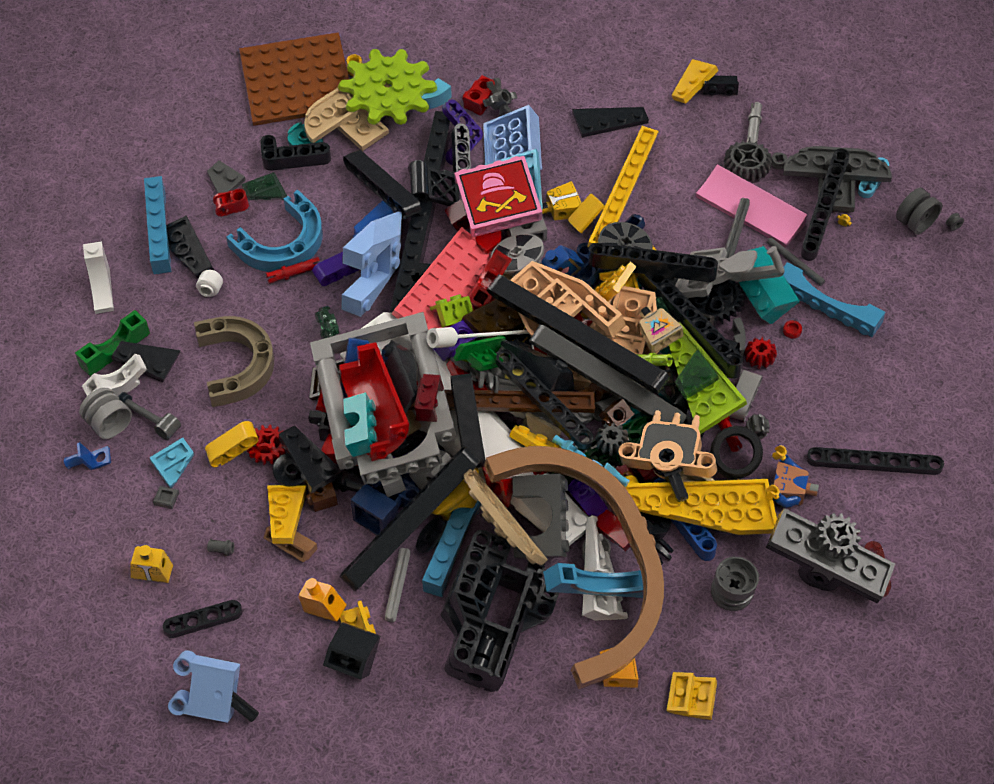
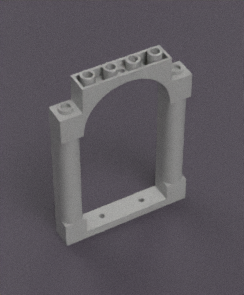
M424 312L310 342L333 439L332 443L336 461L340 470L350 469L358 465L364 485L374 484L387 478H396L398 475L415 473L420 469L433 468L442 464L438 443L449 442L457 438L446 394L443 389V391L437 392L436 397L438 400V406L435 408L438 418L437 422H430L429 431L425 439L412 452L398 458L371 461L370 456L367 454L352 457L345 446L344 430L351 428V425L344 415V394L334 354L347 350L348 338L368 340L370 344L409 334L420 378H423V374L440 375L434 349L427 343L428 327Z

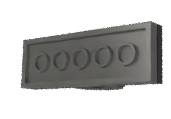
M785 508L782 510L777 518L766 548L799 564L797 572H799V577L803 582L823 591H832L841 585L875 603H878L884 597L895 563L861 546L850 556L847 554L844 558L840 554L834 557L833 552L826 554L827 548H820L822 542L816 541V538L819 536L815 533L818 529L817 524Z

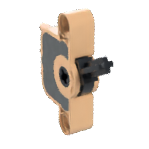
M656 410L652 421L647 423L643 429L640 444L628 442L619 447L620 460L623 465L626 464L629 468L645 470L653 468L657 476L665 479L666 482L670 481L677 501L684 502L688 499V494L681 478L683 474L706 478L712 477L717 472L716 460L713 454L701 452L702 441L698 430L700 424L699 415H695L692 424L687 425L680 424V413L674 414L672 423L660 421L661 412ZM707 463L711 464V465L708 466V467L703 466L704 464H707Z

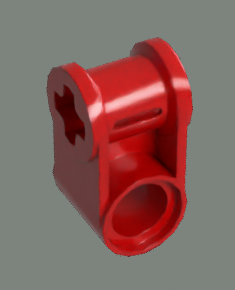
M243 189L218 193L213 197V203L216 204L215 212L220 217L245 211L249 207L247 195Z

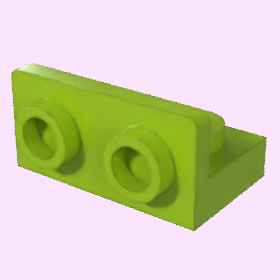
M461 294L450 297L451 301L447 302L446 298L435 301L436 305L431 306L430 310L437 309L441 327L458 323L464 315L473 311L469 296L462 298Z

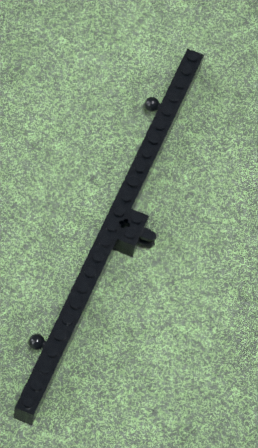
M435 111L424 158L427 167L440 171L444 170L445 156L448 151L453 124L444 115L443 111ZM431 174V178L437 183L438 179ZM432 188V195L438 197V193ZM428 200L419 201L421 212L411 216L390 313L394 311L431 265L423 263L434 216L435 202ZM357 466L358 474H360L359 466Z

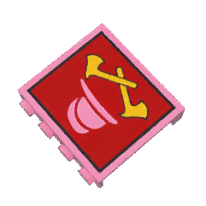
M515 156L509 160H499L492 164L478 165L475 168L462 169L454 173L455 184H458L472 237L542 220V209L525 156Z

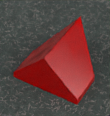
M481 467L486 484L502 504L509 507L513 494L512 476L491 483L485 467Z

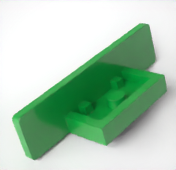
M502 335L462 343L456 348V354L453 359L455 361L466 359L478 371L497 368L498 366L495 362L496 353L501 347V341H505L506 337Z

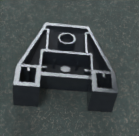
M391 340L389 344L384 346L381 355L406 414L417 397L415 357L410 350Z

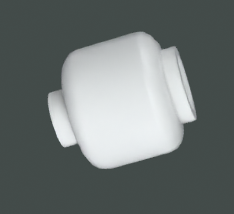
M205 270L201 273L196 283V288L201 295L213 297L218 294L223 284V279L218 272Z

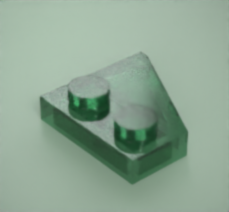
M274 172L241 184L248 200H271V198H282L284 200L287 197Z

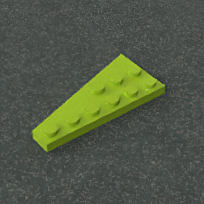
M682 325L683 337L668 346L692 418L695 415L700 416L698 430L701 435L747 405V401Z

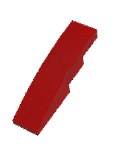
M605 510L597 517L596 526L598 532L606 536L611 542L616 543L626 552L631 546L617 516L609 510Z

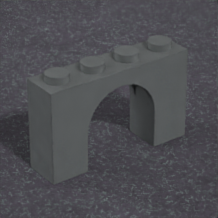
M561 474L512 476L513 497L518 499L544 498L552 509V522L549 528L538 536L529 537L546 558L567 557L569 541L566 540V532L569 530V522L566 519L568 500L565 499V491L568 490V481L565 479V476ZM516 546L514 548V558L527 559L525 554Z

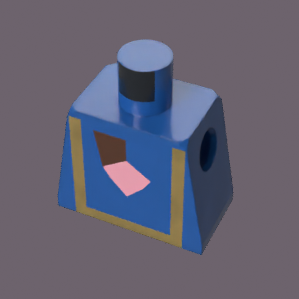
M562 245L558 246L555 250L547 251L545 258L541 261L544 266L573 276L585 266L575 251Z

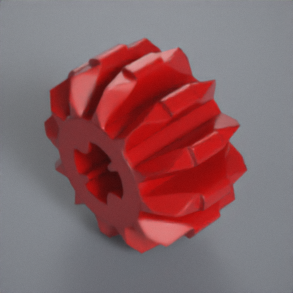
M762 336L760 340L754 338L753 342L749 341L744 354L746 362H751V367L758 365L757 367L760 369L763 365L767 369L769 364L773 365L777 357V350L775 344H771L770 339L765 341Z

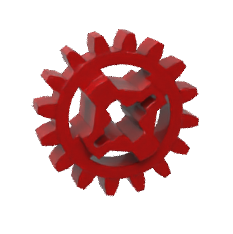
M261 425V430L255 428L258 442L247 450L250 459L255 458L256 463L261 460L263 465L267 461L273 464L274 459L277 460L280 455L286 454L279 440V433L283 431H280L278 426L275 429H272V425H269L268 428Z

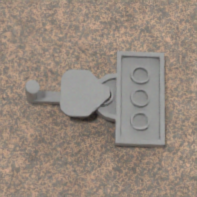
M776 246L771 247L767 251L774 265L755 268L753 266L758 255L754 250L741 251L729 258H725L727 255L725 247L693 251L690 255L712 257L718 261L716 280L713 282L678 279L675 286L687 299L692 297L702 298L709 295L713 285L728 279L741 282L781 277L784 274V267Z

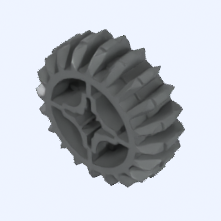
M742 140L741 143L736 142L727 149L724 157V167L746 181L750 180L752 183L755 179L760 181L770 171L772 165L771 153H768V148H764L763 144L758 145L757 141L751 143L750 140L748 142Z

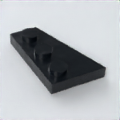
M121 341L112 355V360L124 365L134 354L140 355L147 368L143 374L164 382L181 350Z

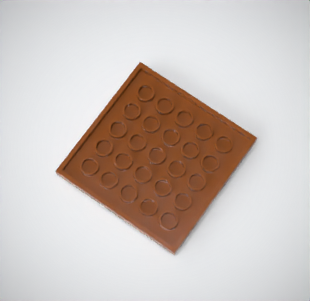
M339 32L239 48L253 126L304 118L308 109L316 101L338 88L340 81L349 80Z

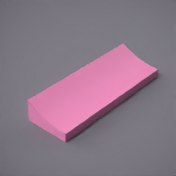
M718 164L706 182L696 192L697 198L732 218H735L740 199L748 198L750 205L744 224L767 238L772 237L785 248L806 224V213Z

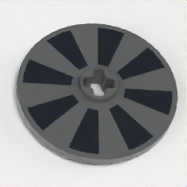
M627 222L608 224L601 230L598 238V243L653 250L652 241L648 234L640 227Z

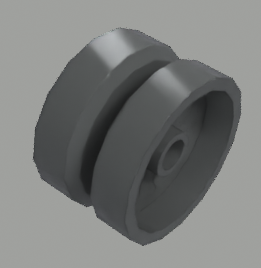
M919 187L912 191L900 204L896 218L902 224L908 225L912 232L919 235L936 221L943 205L938 199L931 197L928 191Z

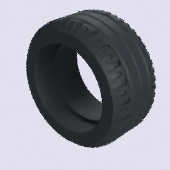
M731 426L723 429L716 435L711 444L710 453L715 457L717 471L728 478L740 479L751 475L759 467L763 457V447L758 436L750 429L742 426ZM731 436H741L750 442L753 448V458L746 467L732 469L722 462L719 450L725 439Z

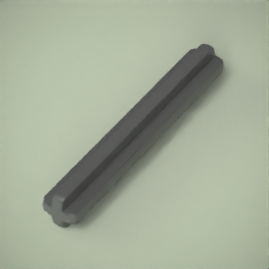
M748 198L740 199L725 247L727 251L725 258H729L735 253L750 205Z

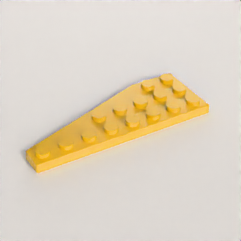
M768 479L683 482L688 494V499L684 502L677 501L670 482L630 483L625 487L633 498L639 512L732 534H771L777 521L773 499L768 500L766 498V495L769 493L766 491V488L769 487Z

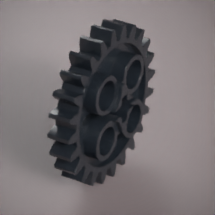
M729 279L713 285L708 296L688 298L709 322H713L714 326H716L717 321L724 324V319L731 321L730 316L737 317L736 312H741V307L744 306L743 300H745L740 283H735V281Z

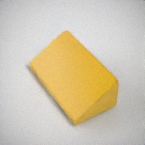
M590 193L568 218V221L580 233H583L605 206L597 197Z

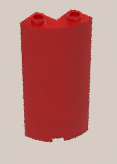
M376 342L357 346L358 361L339 365L340 380L347 398L366 392L369 399H373L376 411L373 412L377 426L374 427L377 442L370 445L369 456L371 461L386 458L388 454L392 453L403 443L409 431L408 419Z

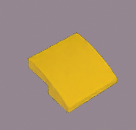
M673 672L667 712L712 720L717 688L716 678L695 677L694 673Z

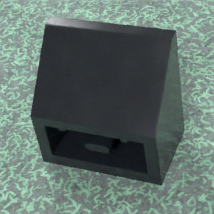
M342 622L328 646L323 666L360 680L369 676L381 636Z

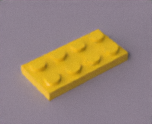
M631 262L625 267L622 265L616 273L613 272L608 279H605L600 286H596L594 290L608 302L619 293L636 266ZM583 312L581 313L583 318H588Z

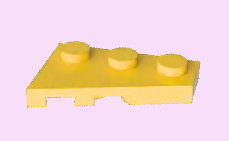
M692 59L672 93V98L675 101L686 104L704 86V81H709L718 72L717 66Z

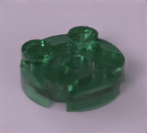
M329 306L320 307L318 312H315L316 321L320 323L322 329L320 330L322 339L339 334L335 315L328 312L331 309Z

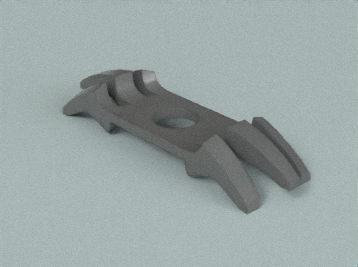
M473 368L476 373L475 379H478V387L482 388L484 380H486L490 389L493 388L494 392L498 393V377L494 376L490 369L478 371Z

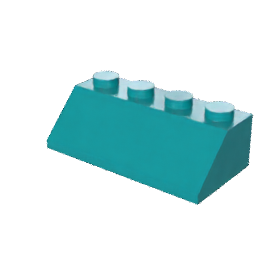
M762 246L751 249L756 251L758 255L753 268L774 265L771 256L767 254L768 250L766 247ZM784 275L775 278L739 282L761 319L770 324H773L800 302Z

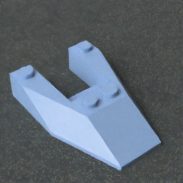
M398 211L371 221L343 247V264L360 269L361 277L342 294L341 310L361 317L366 311L370 310L372 304L400 264L402 212Z

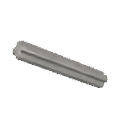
M401 548L399 550L385 612V620L388 622L396 621L410 558V550L408 548Z

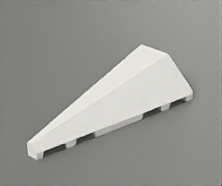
M592 515L586 520L584 571L614 573L608 551H604L601 542L604 539L603 534H599L596 526L598 518ZM583 594L582 616L595 621L628 618L627 612L622 610L620 603L623 600L622 597Z

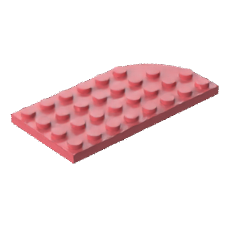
M461 227L394 309L392 315L399 319L424 312L428 330L431 328H445L441 327L437 309L430 310V307L436 305L435 301L446 298L447 302L451 301L450 297L461 294L462 298L469 296L482 270L490 260L492 252L489 251V254L483 252L477 246L476 238L472 237L468 231ZM471 303L473 311L480 308L475 304Z

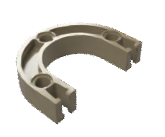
M222 316L194 322L199 347L230 341L244 344L253 352L251 363L241 373L207 382L212 407L247 399L259 392L267 384L274 369V353L270 338L262 327L251 320L236 316Z

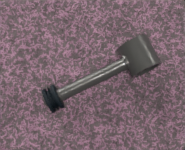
M122 392L118 396L131 410L155 423V432L165 440H169L181 427L180 421L170 413H166L164 417L160 418L133 402L132 396L126 392Z

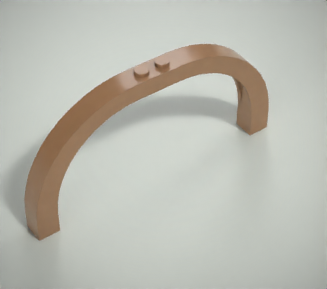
M528 446L486 457L484 466L491 483L527 472L545 471L559 473L575 478L594 489L615 512L637 559L642 575L643 602L640 615L632 631L618 645L600 655L575 663L571 668L578 689L613 676L632 662L641 652L651 637L662 611L664 599L663 570L655 547V539L647 530L645 517L641 516L633 498L615 476L595 461L578 453L556 447Z

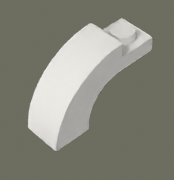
M134 354L120 369L106 375L94 373L82 387L87 396L99 388H109L115 395L119 396L122 392L127 393L140 384L138 378L147 368L141 356Z

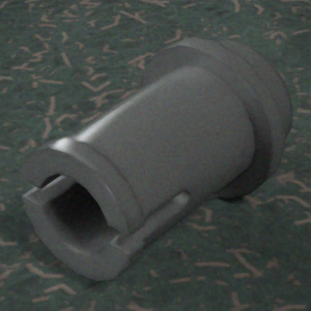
M210 539L207 550L208 552L224 553L228 556L233 554L235 545L234 542L228 539L226 541Z

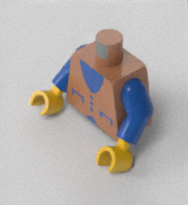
M783 445L777 446L775 448L776 452L772 454V457L775 460L780 459V462L778 461L774 485L766 488V491L769 492L766 498L768 500L773 499L774 504H779L784 508L802 505L805 494L817 496L819 485L807 483L809 472L802 469L786 455L787 450Z

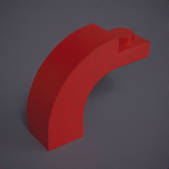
M497 249L495 250L470 292L471 303L478 307L489 303L492 296L487 292V288L498 274H504L512 258Z

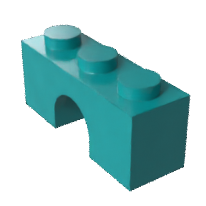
M365 392L343 399L344 415L351 426L355 425L344 430L345 446L352 457L370 453V445L377 442V435L374 431L377 423L373 412L376 411V406L373 399L370 400Z

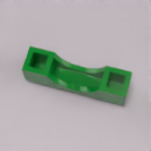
M134 310L120 320L117 331L110 339L101 344L89 342L75 352L79 366L91 377L113 361L112 355L121 341L138 343L150 334L147 321Z

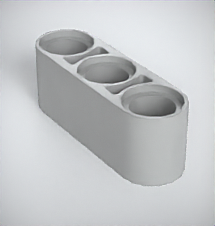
M743 370L736 389L746 399L747 405L729 417L745 422V416L747 417L752 405L751 402L754 401L758 391L757 388L761 384V375Z

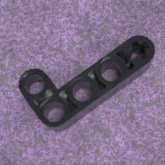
M265 135L260 140L263 166L269 171L325 165L331 161L330 146L325 142L277 147L276 138L272 135Z

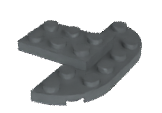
M810 146L802 148L798 153L793 156L791 155L787 159L783 175L818 178L819 197L833 153L842 147ZM843 148L849 152V160L832 211L854 212L855 180L891 182L892 174L887 163H883L878 159L876 154L863 149Z

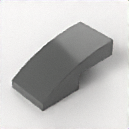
M739 317L733 319L732 331L734 333L733 341L740 343L739 353L743 357L746 335L743 322Z

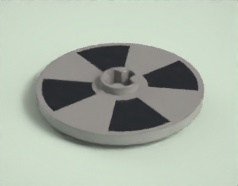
M528 233L516 234L497 244L491 253V257L497 249L512 258L504 274H515L526 267L531 261L538 263L544 254V245L542 240L536 235Z

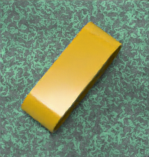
M250 421L241 422L206 445L205 451L212 467L228 463L258 442L253 423Z

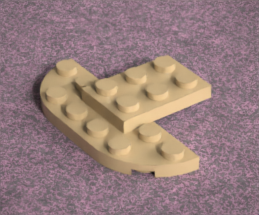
M385 83V85H384L385 87H391V86H390L389 84H387V83ZM338 88L316 101L306 112L304 122L305 133L311 143H315L337 128L362 151L389 134V129L381 122L375 125L369 124L367 121L369 113L364 109L355 112L347 111L346 104L353 98V95L348 92H341Z
M469 469L464 474V481L471 489L469 494L476 501L479 500L482 504L480 509L483 511L482 516L489 523L492 522L496 527L494 529L496 534L507 539L513 548L517 546L530 563L543 565L548 559L477 471Z

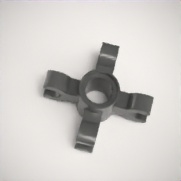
M499 77L487 82V87L492 91L493 95L489 96L488 99L482 100L484 106H491L495 110L499 109V117L512 112L508 104L513 99L518 98L516 92L510 93L507 89H501Z

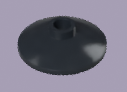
M286 453L275 461L273 475L278 483L284 486H298L304 483L299 469L293 464L291 456Z
M438 517L431 520L422 529L416 542L418 552L426 553L438 545L445 529V521L442 518Z

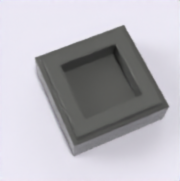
M160 486L153 504L173 509L179 495V490Z

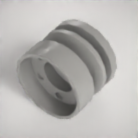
M99 388L90 393L83 400L79 410L81 418L102 439L115 437L125 430L132 418V412L129 407L109 388Z

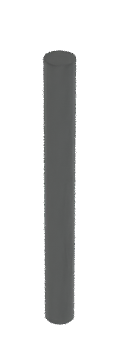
M772 237L768 239L767 243L771 247L776 246L777 251L796 267L802 269L820 286L825 283L821 276Z

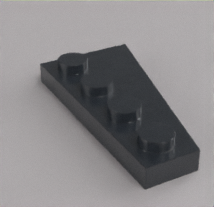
M644 107L572 109V114L582 138L643 125L649 122Z
M187 215L167 224L169 249L197 278L205 270H214Z
M295 425L279 433L281 444L287 454L293 459V464L299 469L301 477L308 484V489L311 493L343 476V470H340L339 466Z

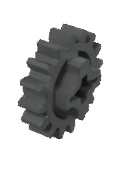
M832 513L830 516L826 515L818 523V529L815 533L819 536L816 538V541L822 542L820 548H827L826 554L833 552L834 557L840 554L844 558L847 554L850 556L859 547L858 542L861 540V537L857 535L860 533V530L854 528L857 524L856 522H849L850 517L844 519L842 513L838 517H836L835 513Z

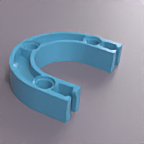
M296 190L294 192V203L290 201L291 198L289 196L284 198L285 210L303 227L301 234L296 240L281 247H267L257 243L240 227L237 229V241L233 239L234 235L232 234L226 236L228 247L247 265L266 272L281 269V266L287 267L309 260L316 254L322 243L323 231L320 214L314 204L299 190Z

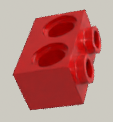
M481 75L478 80L474 81L472 87L462 97L465 109L480 116L488 107L484 106L482 100L488 99L489 96L493 95L492 91L487 87V82L493 81L492 79Z

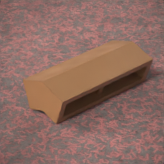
M271 526L266 528L263 538L272 543ZM297 531L293 544H274L302 562L310 559L317 550V543Z

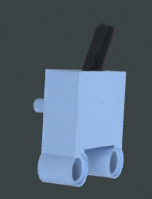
M192 651L182 652L174 661L173 669L178 675L186 676L192 672L190 693L186 690H179L169 701L168 709L172 714H187L228 723L235 709L250 722L256 719L259 712L236 694L240 671L239 663L199 656ZM182 660L186 661L189 666H185ZM177 700L182 701L184 705H180Z

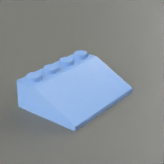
M530 105L483 123L485 164L537 149L539 152L540 170H542L539 116Z

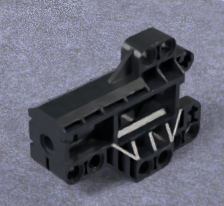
M478 530L473 535L470 545L467 546L440 614L455 636L444 669L447 675L453 678L463 679L465 683L478 688L482 687L485 691L495 692L500 689L504 682L520 633L547 622L553 613L559 592H547L545 580L542 579L544 576L543 572L546 570L545 563L539 565L528 562L524 570L508 565L506 560L511 546L507 539L486 530ZM483 536L487 543L483 545L478 543L476 537ZM491 541H493L492 547H488ZM499 545H502V546H503V547H502V549H503L502 551H499V550H498V549H499V547H498ZM471 553H476V554H478L479 556H478V557H473V556H471L470 554H471ZM498 585L517 592L506 627L486 620ZM544 592L548 593L551 597H547ZM474 593L482 594V600L475 597ZM538 610H542L545 615L540 614Z

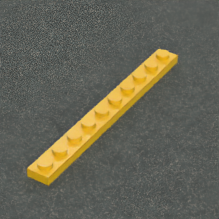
M645 126L641 127L587 247L593 243H598L600 232L605 226L619 222L657 138V130Z

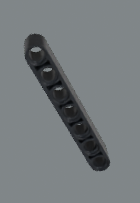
M839 148L833 153L801 250L802 258L807 261L816 259L847 168L849 152L846 149Z
M358 149L343 156L346 168L395 212H402L403 219L421 212V205L418 199L363 151Z
M593 243L589 246L588 264L594 268L617 271L622 265L625 267L631 262L636 266L632 273L701 282H713L717 278L718 261L712 257L604 243Z

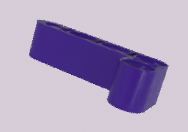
M343 252L316 264L312 272L321 286H327L344 278L343 276L346 277L360 269L343 264Z

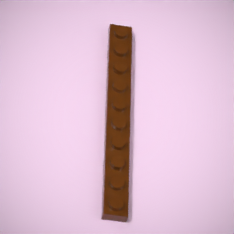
M444 390L450 411H455L452 390ZM474 390L477 411L542 412L522 391L498 390V393H495L494 390ZM551 391L572 413H594L595 411L594 392ZM539 396L541 402L549 401L547 396ZM415 401L411 405L409 410H415ZM560 409L552 410V412H562Z

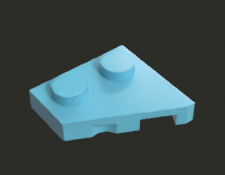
M181 438L151 456L150 461L169 488H172L193 458L194 452L184 438Z

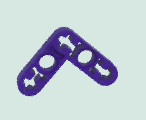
M449 100L442 105L444 115L454 126L459 124V118L463 117L466 122L465 125L469 129V136L473 135V131L476 133L475 137L470 139L471 151L482 139L483 132L457 101ZM457 145V149L460 152H465L461 145ZM452 147L445 156L446 161L450 165H453Z

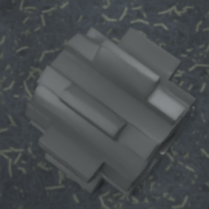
M754 414L748 417L745 427L753 431L759 439H763L769 433L770 425L769 420H765V416Z

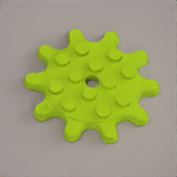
M372 49L369 53L370 61L367 63H358L357 61H350L348 63L347 70L354 77L349 80L340 81L338 89L341 92H348L353 95V98L346 104V110L349 112H355L360 109L368 111L367 121L369 124H378L382 117L391 116L396 124L403 125L407 122V111L412 109L421 113L428 111L429 105L422 99V96L425 93L436 92L437 85L432 80L422 78V75L429 71L427 62L408 63L406 61L408 54L404 49H399L392 57H384L378 49ZM385 83H387V84H390V85H392V86H391V87H385L384 85H385Z

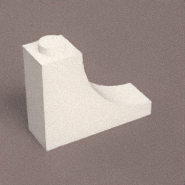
M102 241L83 244L84 259L90 279L95 314L114 311L110 268Z

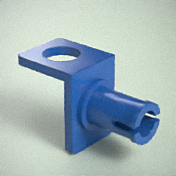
M80 442L77 443L78 453L64 458V464L68 469L84 464L90 470L111 463L110 448L108 446L90 452ZM105 453V459L97 462L98 455Z

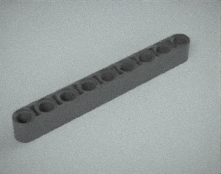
M539 324L529 340L532 345L549 356L564 361L568 365L567 367L618 399H624L629 406L645 416H653L655 411L659 410L661 412L660 421L672 423L675 413H680V424H683L687 418V415L544 325Z

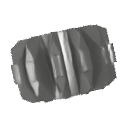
M614 422L611 426L605 423L604 429L599 428L598 434L595 436L596 447L601 449L603 454L609 452L610 457L614 452L619 455V447L629 442L627 430H623L621 424L615 427Z

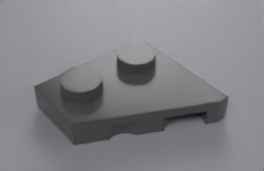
M220 160L207 170L217 193L235 190L246 181L245 176Z

